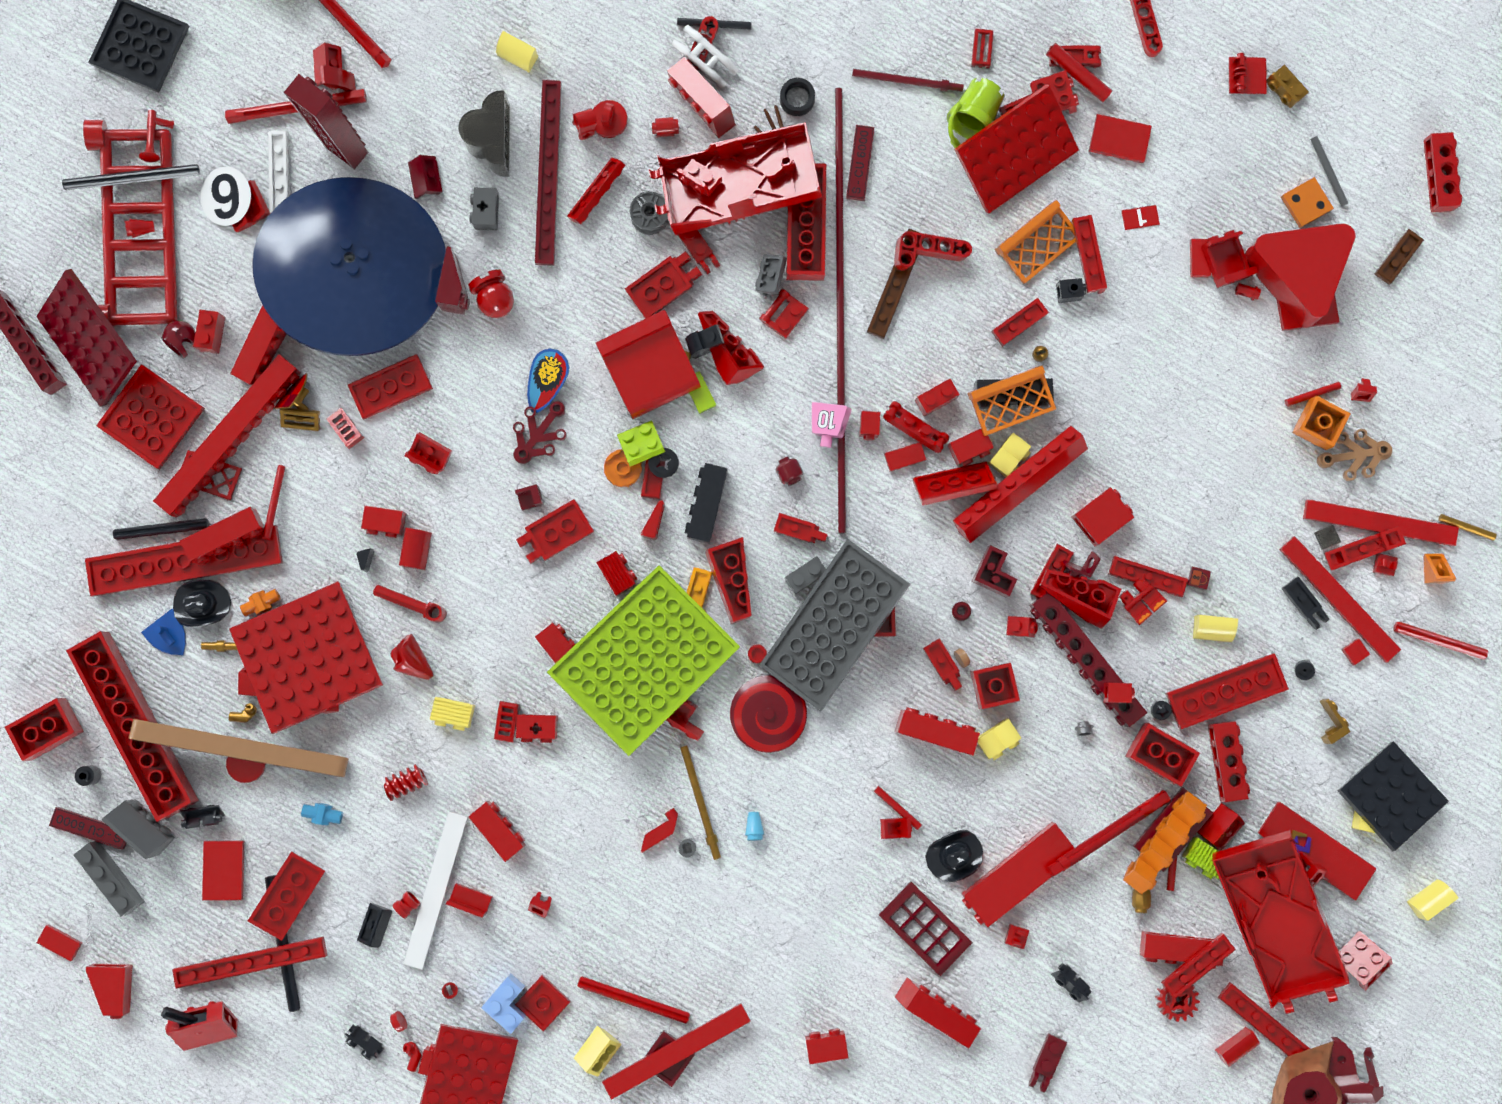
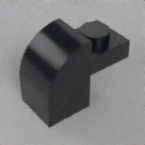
M713 325L699 332L695 331L685 337L690 355L695 359L711 353L710 349L725 343L718 325Z

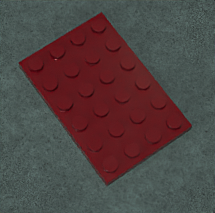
M68 269L64 271L36 317L69 362L71 368L81 379V382L88 389L93 399L102 407L110 401L137 360L74 271Z

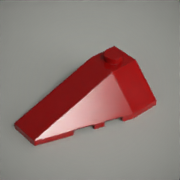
M714 311L698 313L703 330L713 325H718L725 343L710 349L716 369L726 385L741 383L764 368L756 353L751 348L747 349L741 343L742 339L739 336L735 337L728 330L729 326Z
M1048 569L1045 571L1040 584L1041 588L1076 615L1100 629L1111 620L1122 590L1105 580L1098 579L1095 581L1084 576L1079 578L1070 576L1069 573Z

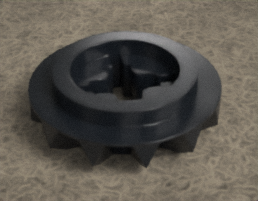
M664 448V453L648 460L649 469L656 477L663 479L671 477L678 469V456L669 448ZM660 456L664 461L669 460L667 463L668 470L663 466L657 467L660 464Z

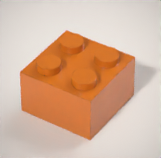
M1315 396L1308 400L1292 433L1324 450H1328L1335 446L1351 413L1319 396Z

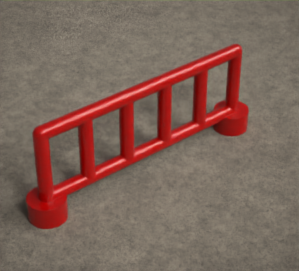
M84 120L83 136L87 151H100L101 175L172 167V139L169 130L155 129L154 141H160L161 166H112V141H147V129H107L105 120ZM173 178L161 180L162 202L114 203L113 185L101 186L104 305L98 306L113 328L115 325L169 324L178 320ZM114 214H162L163 239L115 240ZM163 250L164 276L116 277L115 251ZM165 287V313L117 314L116 288Z

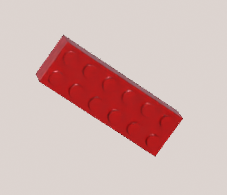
M815 163L822 198L787 206L786 280L824 281L826 163Z

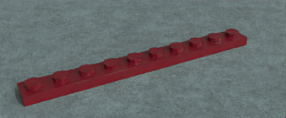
M542 80L535 265L554 266L562 89L560 80Z

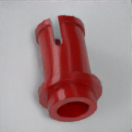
M1238 283L1235 289V295L1251 298L1252 301L1254 299L1258 300L1261 289L1258 286L1252 287Z

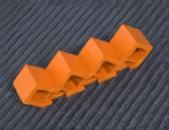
M1189 791L1182 795L1172 806L1174 810L1168 817H1164L1155 829L1157 832L1153 838L1148 839L1139 851L1141 854L1137 860L1130 863L1123 881L1140 894L1147 890H1152L1157 883L1155 879L1158 872L1164 867H1169L1172 863L1174 850L1179 845H1185L1188 841L1190 828L1196 822L1200 823L1205 818L1206 814L1204 812L1207 805Z

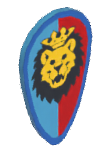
M552 348L544 349L533 359L528 380L527 397L529 406L533 407L536 413L544 410L554 400L569 375L570 366L568 359L559 350Z

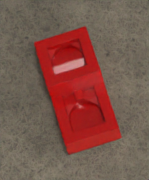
M320 66L321 81L324 86L332 90L340 88L346 92L356 90L353 73L337 67Z

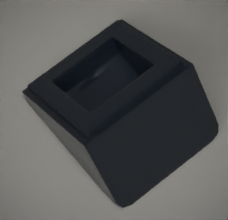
M371 548L356 553L360 569L365 572L369 571L374 555V549Z

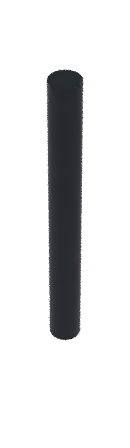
M677 18V25L700 27L703 19ZM717 20L718 28L751 30V22ZM711 21L709 24H705L707 27L715 28Z

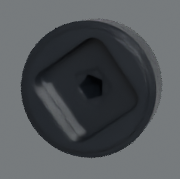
M1301 660L1294 667L1295 675L1301 680H1309L1315 674L1314 665L1308 660Z
M1156 701L1152 704L1151 714L1155 719L1165 720L1171 715V706L1166 701Z

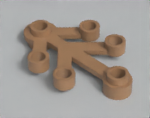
M1358 429L1354 432V438L1357 441L1362 440L1371 447L1370 449H1364L1350 440L1346 432H1341L1340 435H1343L1345 439L1341 441L1338 438L1337 443L1345 445L1353 452L1335 455L1325 452L1317 457V464L1321 468H1328L1335 462L1355 459L1349 469L1343 473V478L1346 481H1352L1356 478V472L1365 458L1373 456L1368 466L1364 467L1361 471L1363 477L1370 478L1374 476L1378 463L1391 456L1392 447L1386 441H1375L1368 436L1365 429ZM1358 432L1363 433V438L1358 436ZM1381 447L1385 448V453L1381 452ZM1326 456L1330 459L1329 463L1325 462ZM1366 469L1371 471L1370 475L1366 474ZM1348 472L1352 473V478L1347 476Z

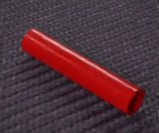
M1054 43L1047 51V57L1063 70H1066L1071 77L1101 102H1104L1110 96L1113 90L1057 43Z

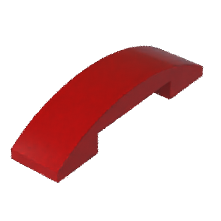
M1397 526L1327 551L1324 555L1332 571L1405 545L1406 542L1400 527Z

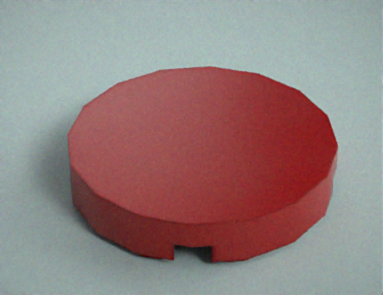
M231 757L226 759L228 774L240 783H250L258 780L265 771V763Z

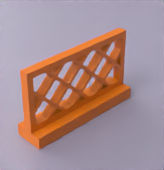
M1057 200L1051 202L994 249L998 255L1004 258L1023 284L1076 242V237L1071 241L1063 240L1064 230H1070L1074 236L1075 233L1073 224L1061 210V205ZM1058 214L1062 219L1061 226L1052 225L1054 215ZM1040 227L1048 228L1047 238L1038 237V229ZM1051 228L1061 229L1060 239L1050 238ZM1026 238L1034 239L1033 250L1023 249ZM1037 240L1046 241V251L1036 250ZM1050 241L1059 242V250L1057 252H1049ZM1012 250L1019 251V260L1012 261L1007 254ZM1023 252L1032 253L1031 263L1022 262ZM1036 253L1045 254L1043 264L1035 263ZM1021 265L1031 266L1030 274L1026 278L1021 273Z
M1043 365L967 393L969 400L973 404L984 436L1056 410L1044 375ZM1040 379L1043 385L1040 393L1031 389L1033 381ZM1020 386L1026 389L1022 399L1013 395L1016 387ZM1029 391L1038 395L1034 405L1025 401ZM1000 393L1008 396L1004 406L995 402L997 395ZM1041 397L1048 400L1049 408L1041 409L1037 407ZM1011 398L1020 401L1017 411L1007 408ZM981 400L990 402L986 413L979 409L977 402ZM1023 403L1033 407L1028 416L1019 413ZM993 404L1003 408L999 418L989 414ZM1005 410L1015 414L1012 422L1007 423L1001 420ZM987 417H990L997 422L993 429L987 431L985 421Z

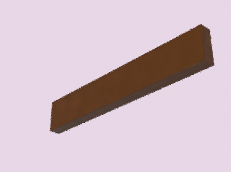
M904 238V244L910 246V241ZM901 257L902 263L908 264L907 258ZM914 264L905 271H900L895 265L893 266L867 333L882 339L885 338Z

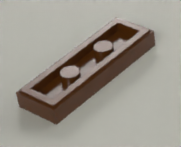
M1406 230L1374 275L1388 285L1392 284L1424 239L1412 230Z

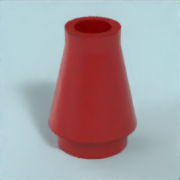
M129 219V221H125L127 237L132 236L134 238L155 232L153 220Z

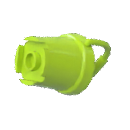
M977 78L971 80L958 103L951 107L947 113L948 133L951 139L950 143L954 148L961 145V143L954 136L953 130L960 136L969 139L995 121L1005 94L1003 92L1001 96L999 93L1000 86L986 78H982L980 82H975Z

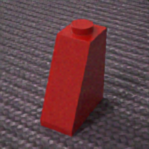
M91 964L86 966L87 976L103 1016H110V1019H121L124 1015L130 1013L133 964Z

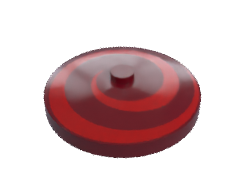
M773 675L755 677L743 684L736 692L730 707L731 725L739 740L749 748L764 753L782 751L794 744L801 736L807 721L806 703L802 697Z

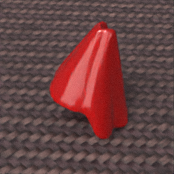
M413 634L407 635L392 649L390 656L395 663L394 671L426 680L433 677L432 669Z

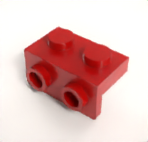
M419 432L416 434L410 450L404 456L411 463L424 467L427 472L438 474L445 469L452 450Z

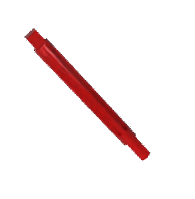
M319 0L381 68L389 66L392 59L336 0Z
M365 89L332 94V98L338 103L337 106L339 107L367 102ZM288 101L226 110L225 118L228 124L297 113L298 111Z
M1162 790L1056 859L1054 863L1046 867L1050 875L1056 876L1060 872H1064L1170 802L1171 799L1167 792Z

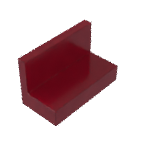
M420 154L408 162L415 199L420 198L424 194L439 195L443 192L436 156Z

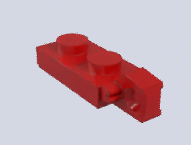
M779 513L774 528L776 533L808 543H815L816 540L826 542L828 536L827 533L819 531L820 527L816 526V524Z
M939 638L925 646L923 650L941 680L946 685L950 683L954 691L960 689L962 685L957 679L961 676L959 669L941 639Z

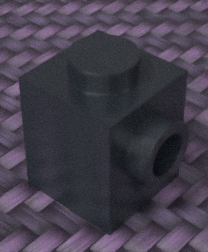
M1082 278L1059 280L1056 284L1058 303L1081 301L1084 295H1086L1085 283L1083 284Z

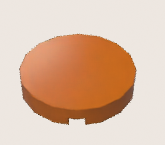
M623 449L612 452L606 458L604 473L608 481L613 485L629 487L640 478L642 464L640 462L629 466Z

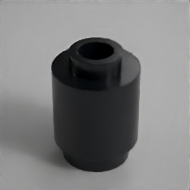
M93 765L82 766L75 772V781L81 786L97 784L101 779L100 769Z

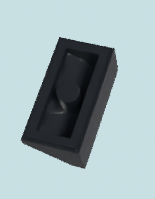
M370 903L357 941L369 947L379 948L392 910Z

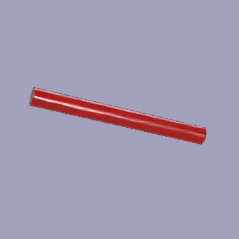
M278 465L262 536L263 539L270 540L284 477L285 466Z

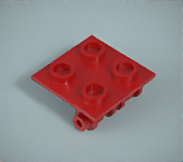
M1238 53L1237 57H1229V94H1267L1266 58L1246 57L1245 53Z

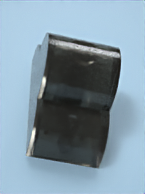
M500 90L490 93L484 99L481 109H474L465 113L460 119L458 130L471 155L476 158L486 159L489 168L496 175L509 177L510 103L505 91Z

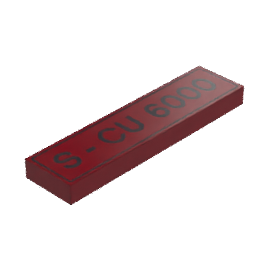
M856 125L846 199L865 201L875 127Z
M55 807L49 826L121 850L125 849L127 843L103 821L61 807Z

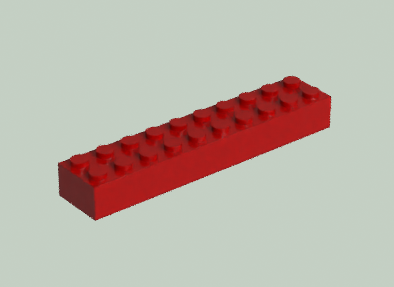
M100 631L67 649L68 656L156 822L164 821L179 813L180 810H184L198 802L199 799L170 746L128 739L133 719L153 723L158 722L110 632Z

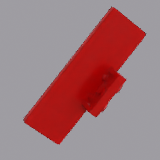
M1277 802L1259 829L1258 834L1263 838L1289 830L1291 834L1292 830L1307 834L1306 837L1297 836L1298 843L1295 842V844L1305 847L1307 837H1310V852L1299 851V854L1305 853L1316 865H1323L1328 870L1321 878V881L1322 879L1326 880L1353 900H1357L1376 871V867L1283 803ZM1303 861L1305 868L1307 867L1309 869L1310 866L1305 861Z

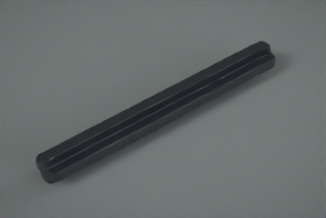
M203 518L114 529L113 538L120 540L202 530L209 527V520Z

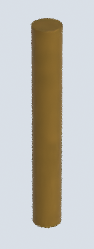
M1441 514L1438 519L1440 522L1459 527L1462 530L1493 541L1497 536L1496 533Z

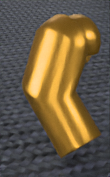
M248 703L241 713L230 712L229 721L246 723L255 716L257 708L253 704Z

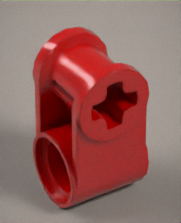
M592 108L573 114L572 123L579 132L578 137L580 140L588 139L595 133L597 119Z

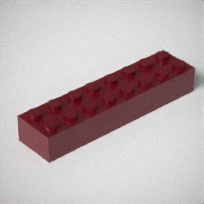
M298 74L283 93L324 147L355 170L369 153L365 148L366 144L347 120V116L342 113L343 110L337 106L338 103L332 98V94L324 88L320 90L316 86L317 83L310 77L304 78Z

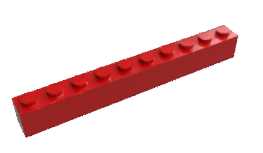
M278 354L155 497L153 502L170 516L176 518L181 516L186 511V506L199 496V491L211 482V477L214 473L219 472L224 467V462L228 457H232L236 453L240 443L245 442L249 438V433L253 428L261 424L265 414L273 410L277 400L286 395L289 386L298 381L301 372Z

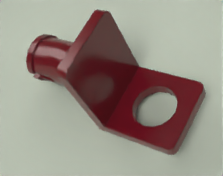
M1091 551L1083 567L1064 560L1063 563L1070 569V576L1080 577V575H1085L1091 578L1101 558ZM1094 558V563L1090 567V562Z

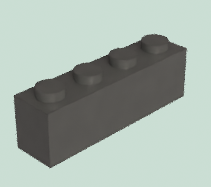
M89 842L73 855L120 917L130 914L145 902L100 842Z

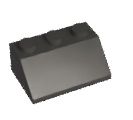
M135 799L125 800L102 819L104 823L144 859L159 856L175 838L171 835L172 831L168 827L161 826L156 822L153 814L147 813L143 809V805Z

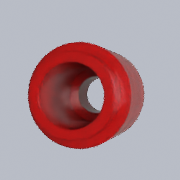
M673 117L655 118V122L651 123L652 134H656L657 138L671 137L679 134L678 119H673Z

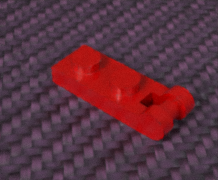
M1099 45L1060 46L1083 66L1093 68L1102 66L1101 59L1099 58L1101 53V46ZM1049 58V67H1059Z

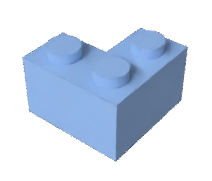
M511 973L481 1007L510 1034L526 1016L513 1002L525 985Z

